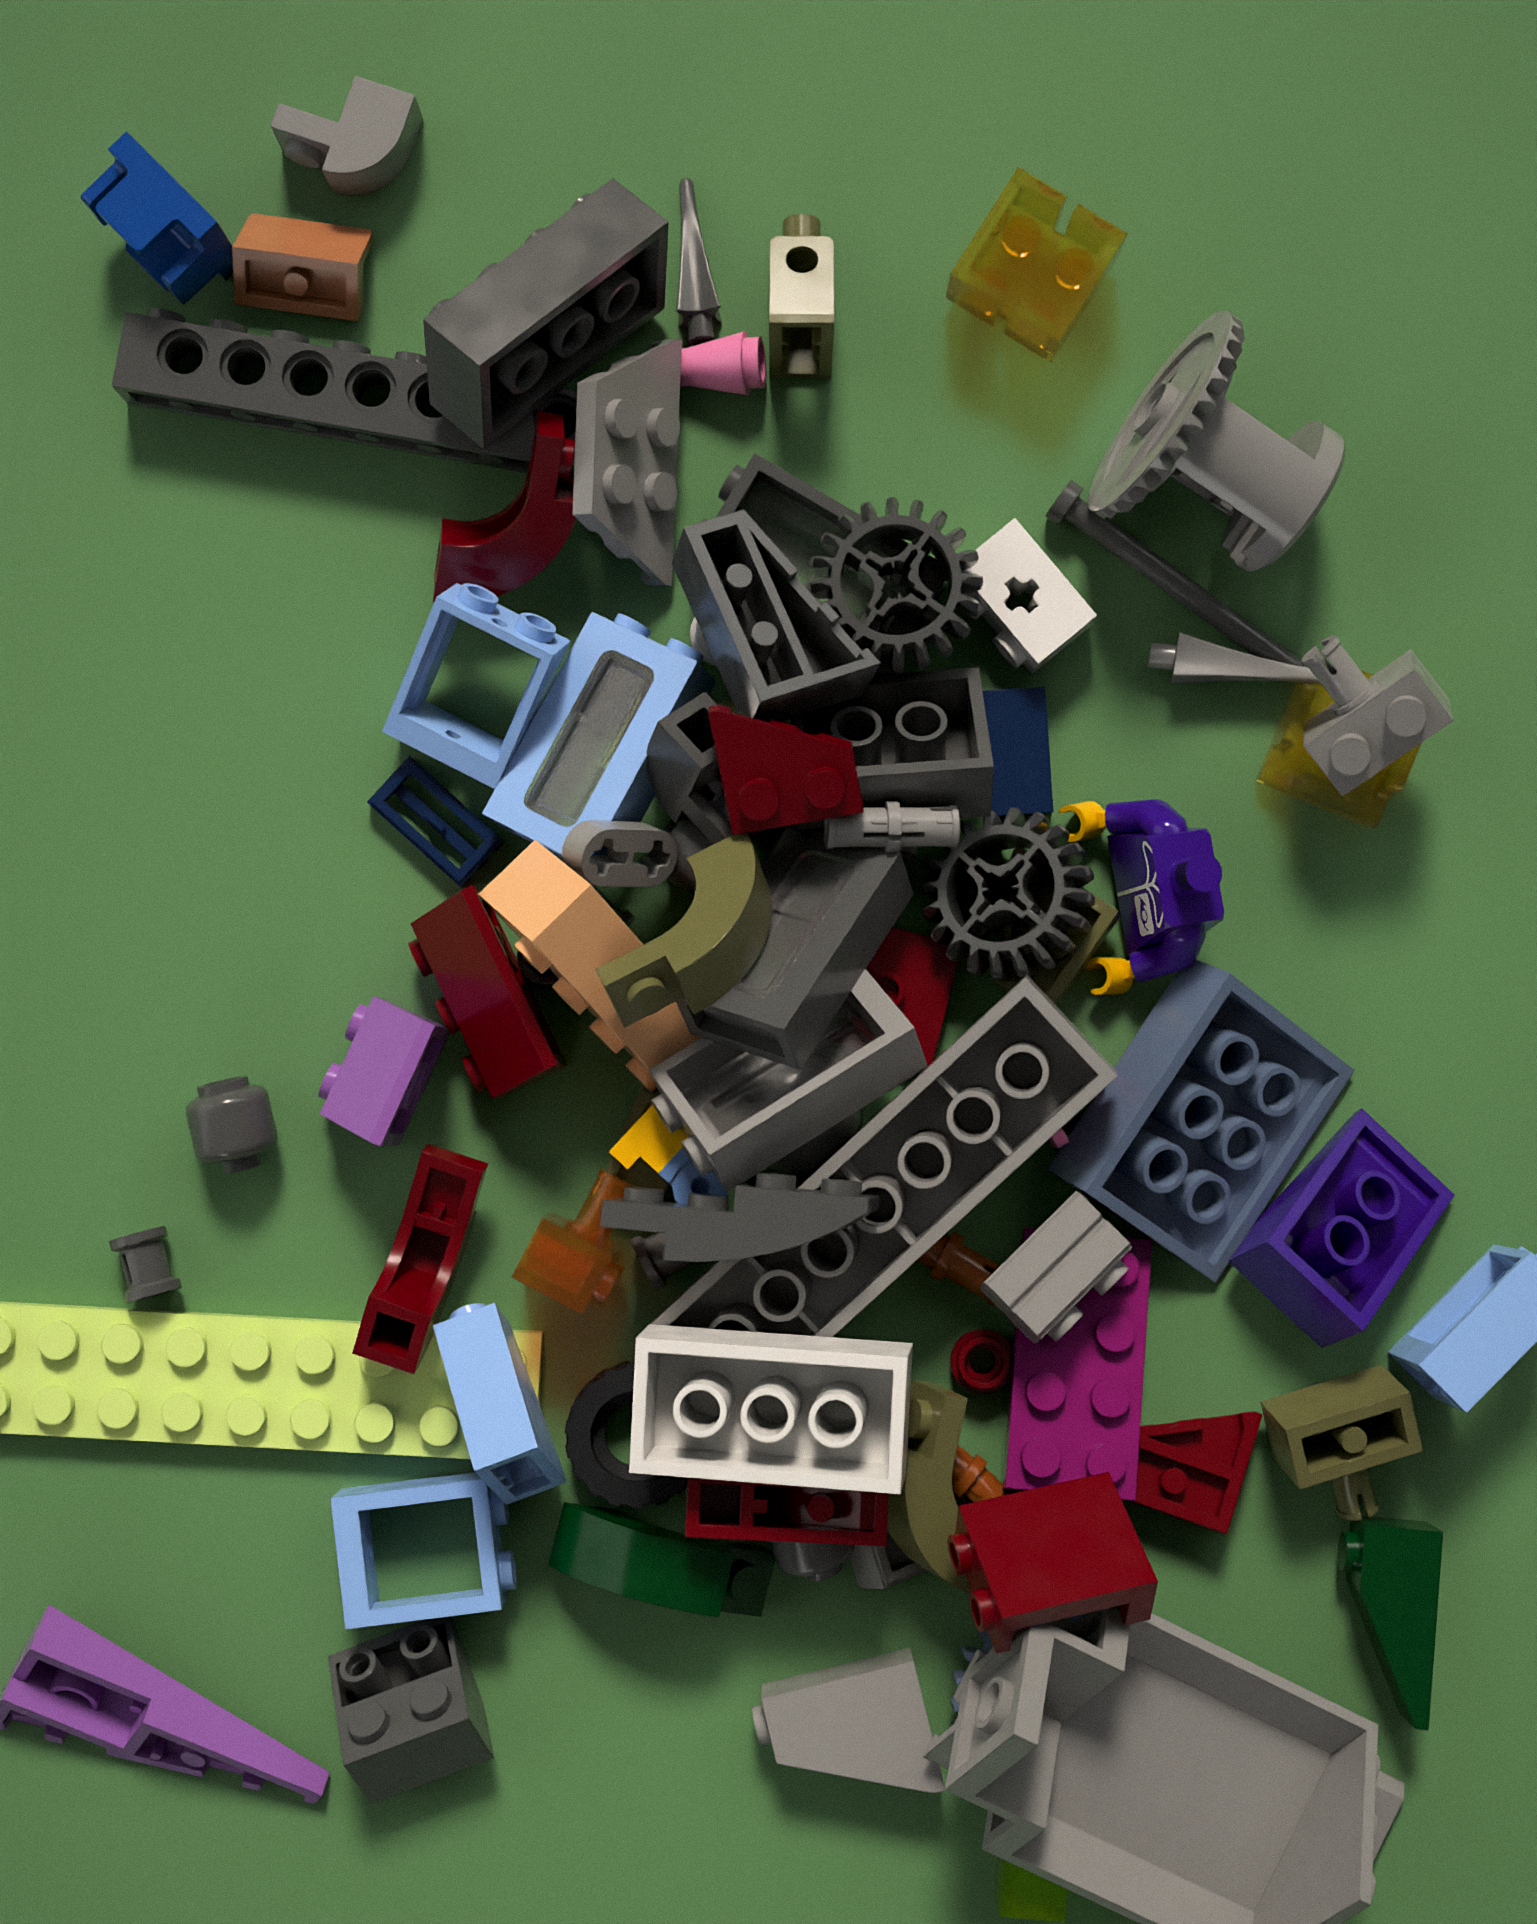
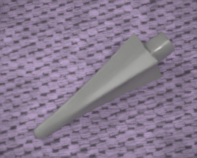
M1180 632L1176 645L1151 642L1148 667L1172 670L1171 683L1282 681L1320 684L1307 667L1261 658Z

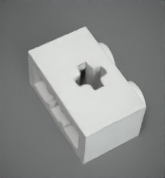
M1016 518L977 548L976 551L979 556L977 564L970 569L962 571V573H973L983 577L981 590L973 593H964V595L974 598L981 604L978 615L970 617L976 620L982 615L998 634L993 638V642L1002 656L1015 668L1023 664L1031 674L1035 673L1087 630L1097 616ZM1010 591L1015 596L1021 595L1024 592L1031 596L1032 599L1027 606V610L1019 606L1011 611L1006 606Z

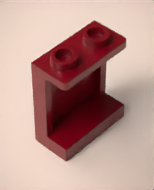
M1109 1472L958 1506L955 1534L949 1535L947 1540L949 1557L955 1573L958 1576L966 1574L972 1590L969 1593V1604L974 1624L979 1632L988 1631L997 1654L1011 1650L1013 1633L1019 1629L1117 1606L1125 1626L1150 1620L1158 1580Z

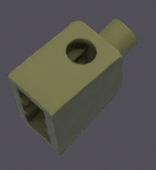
M795 214L785 218L783 221V236H775L770 239L769 378L832 377L834 239L829 236H820V220L812 215Z

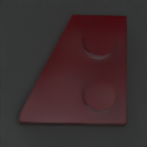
M720 704L709 706L708 715L733 835L864 812L851 741L823 733L811 735L800 731L797 726L770 719V723L733 713L731 712V707Z
M1251 1411L1233 1415L1140 1426L1136 1501L1128 1502L1222 1535L1227 1534L1263 1414Z

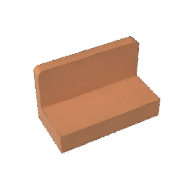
M250 214L232 245L234 305L359 321L364 310L363 263L373 244V231L366 228L263 214Z

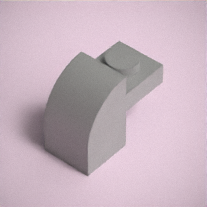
M355 76L339 122L278 103L270 127L287 158L302 166L314 169L319 168L321 163H324L322 171L332 192L343 195H361L381 189L401 173L411 156L423 117L415 95Z

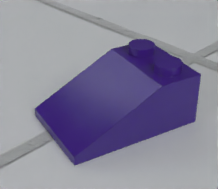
M1361 1108L1346 1121L1264 1211L1228 1262L1321 1348H1324L1365 1330L1455 1194Z

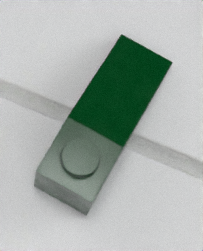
M1362 1516V1520L1350 1521L1349 1532L1342 1531L1338 1543L1339 1569L1346 1571L1345 1579L1399 1714L1415 1729L1429 1730L1443 1531L1427 1521L1372 1516L1368 1518L1367 1516Z

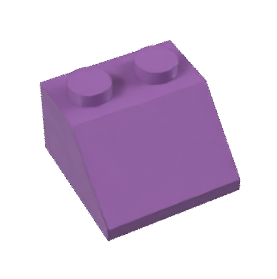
M376 996L372 997L369 1006L360 1004L355 1010L345 1033V1039L352 1041L342 1065L334 1062L330 1066L320 1086L318 1097L326 1100L320 1115L379 1147L400 1145L450 1035L446 1026Z

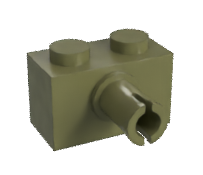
M1381 1364L1260 1401L1273 1459L1299 1490L1331 1480L1337 1503L1338 1517L1344 1520H1362L1358 1504H1363L1368 1518L1377 1513L1379 1509L1378 1501L1373 1491L1369 1468L1423 1451L1411 1394Z

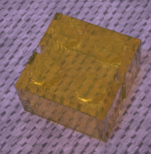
M1018 167L950 273L945 298L992 327L999 317L1007 321L1004 331L1005 335L1052 363L1116 262L1128 233L1078 203L1070 217L1065 235H1062L1055 228L1059 224L1067 196Z

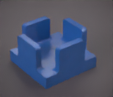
M126 131L108 148L115 159L114 163L82 193L80 198L103 226L109 224L127 242L125 249L128 254L165 291L171 292L184 305L216 274H219L225 281L233 275L232 244L218 222Z

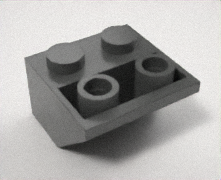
M452 1616L425 1619L328 1656L343 1764L371 1804L494 1758L484 1703Z

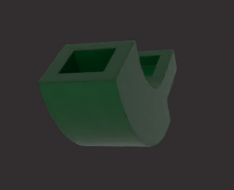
M564 1502L548 1565L565 1575L594 1587L665 1608L712 1617H719L720 1612L761 1617L775 1557L773 1551L763 1546L709 1538L685 1537L684 1533L643 1522L621 1510Z

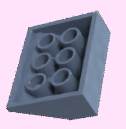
M1196 960L1190 967L1179 970L1114 1067L1117 1070L1118 1076L1093 1099L1069 1135V1143L1062 1146L1047 1170L1216 1283L1229 1263L1228 1260L1246 1237L1355 1070L1231 973Z

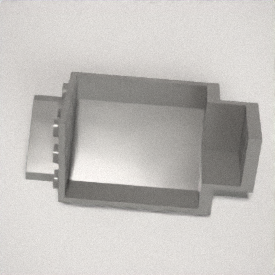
M1117 1606L1086 1613L1076 1622L1065 1618L1019 1629L1013 1633L1010 1651L997 1654L994 1647H992L989 1653L977 1649L953 1696L960 1703L957 1719L943 1734H934L923 1758L948 1769L945 1785L946 1791L988 1810L982 1850L1140 1924H1343L1344 1921L1371 1905L1376 1887L1373 1861L1404 1800V1782L1380 1771V1757L1377 1754L1378 1724L1151 1613L1150 1620L1125 1626Z

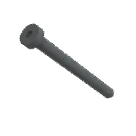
M1070 480L1045 516L1057 525L1065 518L1251 655L1305 667L1299 657L1107 517L1103 519L1091 511L1088 503L1079 497L1084 488L1073 480Z

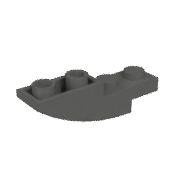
M756 1173L755 1184L737 1185L735 1187L734 1209L728 1208L729 1196L689 1193L688 1204L663 1202L664 1190L624 1187V1198L602 1201L600 1227L665 1233L663 1260L707 1262L737 1260L789 1249L819 1240L847 1228L878 1210L879 1196L861 1194L862 1182L850 1180L822 1179L821 1190L795 1188L796 1176L776 1173Z

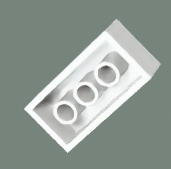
M649 1324L636 1337L629 1473L901 1494L906 1477L913 1343Z

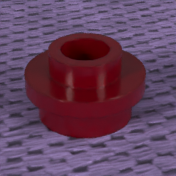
M984 1328L970 1330L963 1334L952 1348L950 1354L952 1373L958 1383L971 1392L979 1394L995 1392L1002 1388L1011 1378L1013 1350L1008 1341L993 1330ZM978 1349H987L993 1354V1364L985 1372H977L970 1365V1357Z

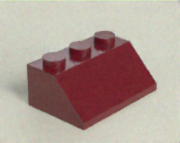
M471 885L410 923L417 939L409 942L408 946L422 975L426 977L434 973L444 996L435 1000V1003L450 1034L461 1031L471 1054L463 1057L462 1060L475 1089L479 1093L488 1088L492 1099H500L567 1067V1063L527 979L518 967L517 957L495 911L479 895L481 891L474 885Z

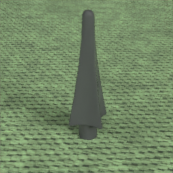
M684 178L679 184L681 253L676 312L679 313L678 328L688 326L689 343L695 346L714 340L713 324H722L719 313L721 305L701 235L694 184L690 178Z

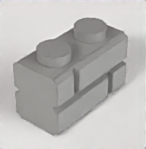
M1075 1191L979 1288L1030 1341L1036 1343L1048 1334L1056 1342L1083 1316V1313L1075 1304L1092 1287L1102 1296L1128 1271L1129 1268L1120 1259L1132 1246L1110 1222L1102 1217V1214L1081 1193Z

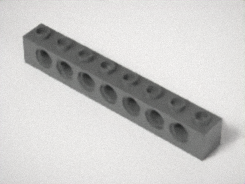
M160 308L148 309L147 315L125 313L111 385L128 404L523 473L528 472L537 411L569 416L576 420L577 390L562 388L492 444L483 449L446 417L430 418L422 414L423 405L429 399L427 362L424 355L400 351L396 352L395 359L371 355V350L368 347L350 341H335L333 348L309 344L307 337L287 330H273L271 337L247 333L248 329L245 326L224 319H211L209 326L185 322L186 318L181 314ZM189 352L203 353L202 362L194 372L189 374L177 373V364L185 354ZM253 362L265 364V372L259 381L251 385L238 384L239 373L246 365ZM323 373L328 376L327 384L320 393L313 396L299 394L300 384L308 375ZM385 384L390 387V394L381 405L367 407L360 404L361 396L369 386ZM576 431L566 439L575 440ZM575 447L570 478H574Z

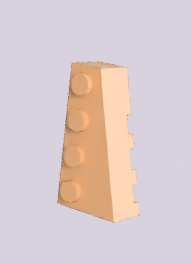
M534 840L479 893L482 899L518 935L520 940L514 944V947L539 973L543 974L549 968L559 979L552 986L559 996L579 1015L587 1008L596 1018L589 1028L615 1054L624 1047L633 1057L625 1066L651 1093L657 1086L649 1070L702 1038L690 1034L676 1002L624 1028L595 969L644 944L590 883L538 841Z

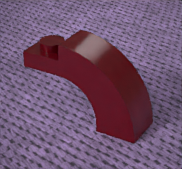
M537 411L526 480L519 494L507 507L492 516L479 520L459 521L442 518L434 572L433 602L438 595L456 583L460 585L464 583L479 585L493 592L497 597L515 590L538 575L562 549L576 521V518L572 515L574 478H570L575 440L564 438L563 415Z
M428 1143L424 1147L392 1249L375 1287L368 1296L352 1354L415 1374L434 1334L433 1325L439 1322L461 1263L477 1213L475 1207L488 1163Z

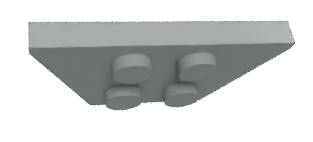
M678 339L657 340L651 343V349L639 356H626L611 364L607 372L595 373L577 383L572 515L589 531L597 532L603 539L604 545L618 559L631 558L643 570L640 579L648 586H672L675 503L678 496L676 477L678 438L680 435L679 402L682 340Z

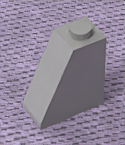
M910 1647L761 1684L762 1704L752 1707V1715L760 1746L772 1744L777 1764L928 1793L945 1790L940 1765L923 1758L933 1737Z

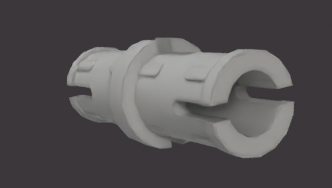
M884 801L883 807H864L863 813L824 819V842L826 849H833L834 847H885V853L899 852L900 847L948 846L949 848H956L959 842L960 819L956 805H949L948 807H900L898 801Z

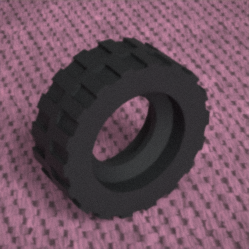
M626 1361L599 1372L580 1391L570 1408L571 1411L566 1421L564 1434H566L567 1443L565 1449L567 1458L571 1459L574 1466L572 1471L578 1480L582 1479L588 1486L587 1490L596 1498L600 1495L609 1500L608 1504L620 1507L622 1504L632 1506V1509H645V1505L656 1503V1506L668 1502L669 1498L676 1493L680 1494L688 1487V1478L629 1473V1465L618 1460L609 1450L605 1437L608 1419L620 1406L633 1402L635 1363Z

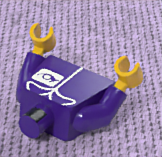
M1157 799L1109 803L1106 806V810H1103L1101 805L1094 801L1063 806L1059 813L1074 812L1078 815L1081 822L1079 832L1070 833L1068 842L1073 843L1099 837L1104 832V829H1107L1111 834L1107 836L1126 948L1127 953L1130 954V960L1128 961L1120 957L1091 958L1085 970L1105 969L1107 980L1104 986L1092 989L1090 993L1094 995H1121L1130 989L1134 978L1138 982H1144L1190 967L1200 953L1206 938V932L1223 921L1224 917L1219 885L1222 879V868L1214 857L1211 835L1207 828L1187 827L1186 820L1167 802Z

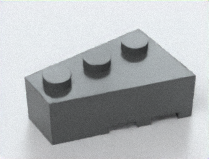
M745 510L683 528L672 565L737 714L769 723L770 719L782 722L864 695L881 662L868 648L862 651L837 623L840 616L826 601L820 604L796 577L798 569Z

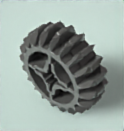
M889 497L886 500L885 516L877 517L875 508L870 502L861 504L860 514L863 524L860 526L847 514L841 515L838 518V527L845 537L844 540L831 533H824L822 535L820 545L833 558L821 555L811 558L810 569L816 574L826 577V579H817L809 582L807 589L816 599H828L826 602L840 616L837 623L860 649L868 648L879 661L881 655L892 656V672L894 675H901L904 671V655L912 653L915 665L919 670H925L929 667L930 657L926 648L929 645L941 657L947 658L950 656L953 647L950 640L944 634L945 632L956 638L966 639L970 632V627L957 614L968 617L978 615L981 606L980 602L964 595V593H973L981 590L983 577L973 573H962V571L970 569L977 564L979 556L976 550L955 552L965 540L966 532L963 528L959 527L944 536L941 533L947 520V514L944 511L939 510L936 512L930 523L920 520L924 507L922 501L914 500L910 507L909 516L898 515L899 503L897 498ZM883 539H904L912 542L899 555L892 558H883L871 551L867 554L860 551L863 547ZM929 553L937 559L946 576L948 600L945 607L932 599L933 592L922 584L919 577V571ZM910 564L905 587L908 596L902 598L898 591L897 599L888 597L881 609H879L885 584L882 577L888 575L892 581L893 574L902 575ZM846 566L858 574L857 580L869 589L872 596L867 605L866 612L860 621L847 607L841 591L840 581ZM897 614H907L919 621L924 617L931 622L921 630L904 635H889L877 632L878 628H882L890 617Z
M1010 807L1002 824L999 816L991 810V816H983V828L980 830L969 820L961 821V831L965 838L958 843L956 848L943 846L950 853L945 861L939 858L928 860V867L939 875V880L921 884L922 892L928 897L937 900L922 910L925 919L929 922L939 923L932 931L931 937L939 945L949 944L946 956L955 964L967 960V970L975 976H981L990 966L992 977L997 981L1004 982L1010 975L1013 965L1016 973L1022 979L1026 975L1031 978L1033 974L1032 960L1037 959L1047 970L1055 969L1056 961L1050 951L1058 945L1067 953L1075 952L1076 945L1066 936L1069 929L1073 928L1077 931L1089 929V922L1076 913L1078 908H1089L1095 905V896L1091 892L1078 889L1094 879L1093 871L1088 866L1078 865L1085 856V851L1078 843L1067 844L1070 833L1061 824L1048 829L1049 820L1042 813L1035 812L1026 822L1024 813L1019 808ZM1016 847L1029 849L1024 856L1017 853L1011 861L1000 866L990 865L984 861L1000 851L1015 849ZM1051 865L1054 875V895L1050 908L1045 914L1039 907L1037 896L1038 890L1046 880L1043 873ZM972 876L977 883L978 895L973 906L969 909L972 916L966 922L963 898L968 880ZM990 879H995L1003 887L1007 885L1009 888L1018 892L1016 897L1026 905L1027 909L1022 911L1014 903L1011 902L1009 904L1005 900L998 897L1000 892L990 884ZM1011 923H1025L1033 928L1024 936L1004 942L986 941L992 932L999 935L1003 928Z

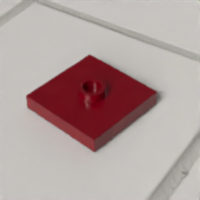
M892 927L869 962L866 970L915 1027L927 1065L929 1066L933 1062L958 964H955L946 956L949 944L939 945L932 937ZM851 1024L823 1041L859 1050L872 1042L873 1039L862 1026Z

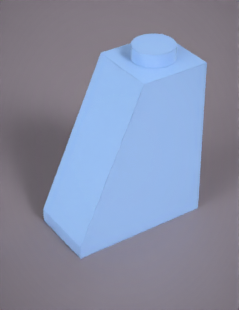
M495 1302L489 1305L475 1303L463 1306L452 1312L448 1320L433 1325L474 1472L505 1505L567 1483L511 1324Z

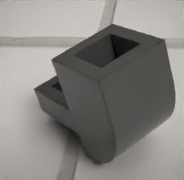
M704 692L657 722L647 746V771L659 802L675 824L688 816L711 843L715 844L733 835L708 715L709 706L717 704ZM763 830L748 832V835L752 839Z

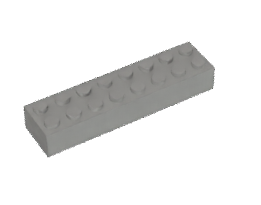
M1026 975L797 1187L800 1189L821 1190L822 1179L862 1182L861 1194L879 1196L878 1210L853 1225L816 1241L771 1254L737 1260L717 1261L650 1324L833 1337L1118 1076L1117 1070L1034 981Z

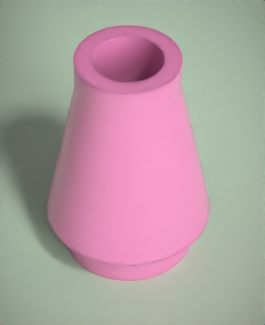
M743 331L688 348H682L680 387L690 386L742 395H750L751 389L765 387L766 357L761 336L748 337L747 333Z

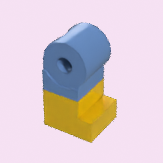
M653 1104L609 1150V1153L627 1169L641 1157L672 1186L674 1199L679 1204H688L689 1193L728 1196V1192L712 1171L704 1176L699 1174L681 1144L682 1141L688 1138L682 1128L671 1133L661 1120Z

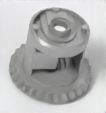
M1221 310L1204 320L1182 341L1140 394L1099 464L1090 487L1088 507L1103 519L1106 517L1113 518L1117 512H1130L1136 503L1143 502L1149 491H1155L1171 476L1231 517L1223 537L1222 546L1229 550V557L1235 560L1237 566L1246 572H1252L1266 568L1279 559L1311 524L1339 477L1345 459V445L1341 435L1318 420L1302 426L1286 440L1225 398L1234 370L1237 368L1235 362L1243 351L1241 345L1245 340L1242 321L1229 311Z

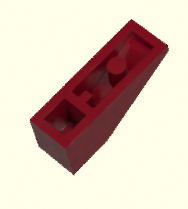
M688 1478L685 1537L887 1546L889 1493Z

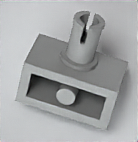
M1331 635L1321 641L1324 646L1322 653L1315 645L1301 659L1304 666L1310 669L1334 700V703L1303 724V746L1342 797L1454 721L1449 698L1412 649L1368 679L1340 644V640L1336 635Z

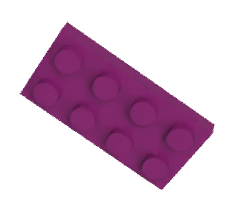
M1024 1228L1021 1235V1245L1037 1229ZM1126 1238L1132 1248L1120 1260L1129 1268L1128 1271L1102 1296L1092 1287L1075 1304L1083 1313V1316L1058 1341L1055 1342L1046 1334L1041 1340L1033 1343L1015 1326L1003 1488L1026 1491L1109 1472L1121 1500L1136 1501L1152 1240Z

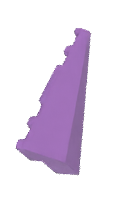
M48 1605L33 1629L0 1695L1 1730H6L10 1722L16 1720L45 1727L44 1735L47 1741L63 1744L70 1733L106 1748V1755L203 1777L209 1767L243 1775L242 1787L260 1791L267 1780L304 1795V1802L315 1804L322 1796L329 1775L327 1770L51 1605Z

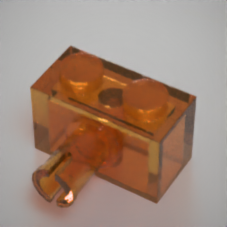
M600 1169L598 1172V1178L575 1220L571 1218L566 1219L554 1212L542 1218L512 1275V1278L581 1314L587 1310L593 1301L603 1306L624 1269V1266L614 1261L621 1249L610 1239L614 1228L600 1227L602 1201L624 1198V1187L636 1186L603 1169Z

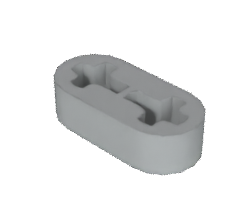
M583 821L572 828L566 836L562 847V861L588 883L597 886H657L664 882L673 872L678 856L676 841L669 833L643 822ZM602 846L608 847L607 855L591 856L592 851L601 850ZM634 852H649L648 857L643 856L639 858L638 862L633 860Z

